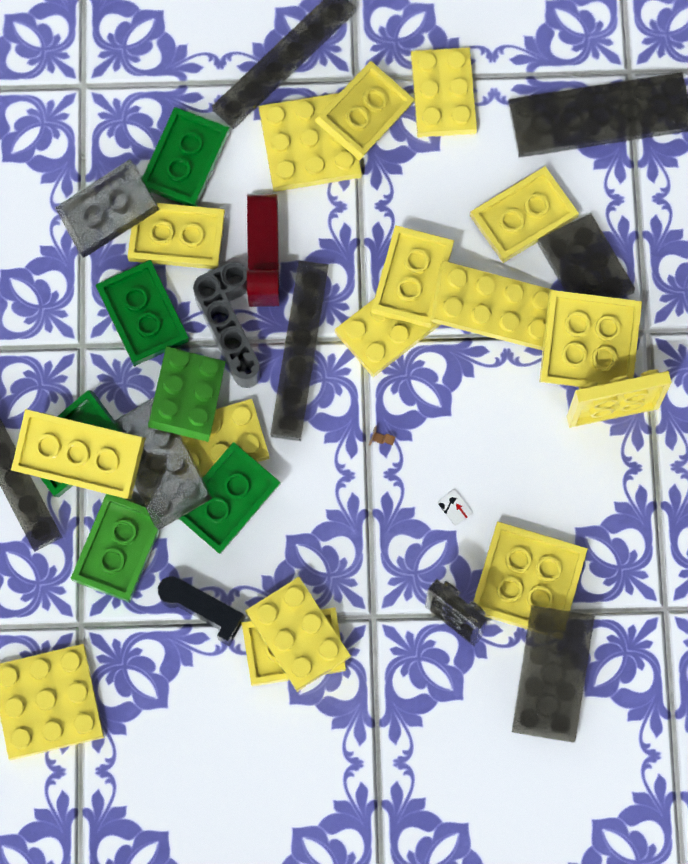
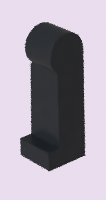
M166 577L159 583L158 595L166 607H179L220 630L217 634L218 640L227 646L231 645L242 626V622L245 621L243 613L177 577Z

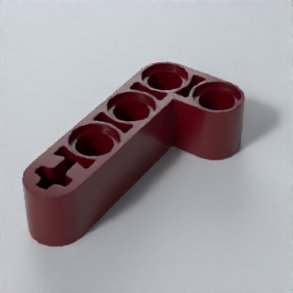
M247 194L249 307L279 306L277 194Z

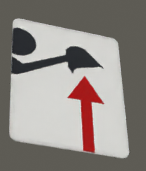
M455 489L437 501L454 526L473 514L472 510Z

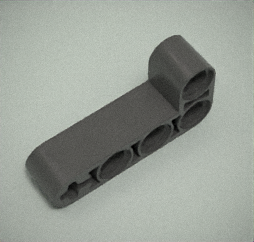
M230 262L196 278L193 284V291L198 308L226 361L234 381L242 388H250L255 386L260 380V365L230 304V301L243 296L247 292V268L240 262ZM234 275H239L243 278L237 284H231L227 280ZM204 288L215 290L214 294L208 297L200 294ZM222 313L228 316L227 320L222 323L213 321L214 316ZM233 339L241 342V345L236 349H229L225 346L228 341ZM243 358L247 369L251 370V373L248 375L241 370L240 360Z

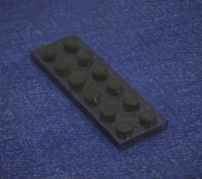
M683 72L508 99V108L518 158L688 132V94Z

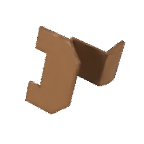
M375 426L368 446L371 445L372 441L380 444L387 443L393 446L395 436L379 434L376 432L377 426Z

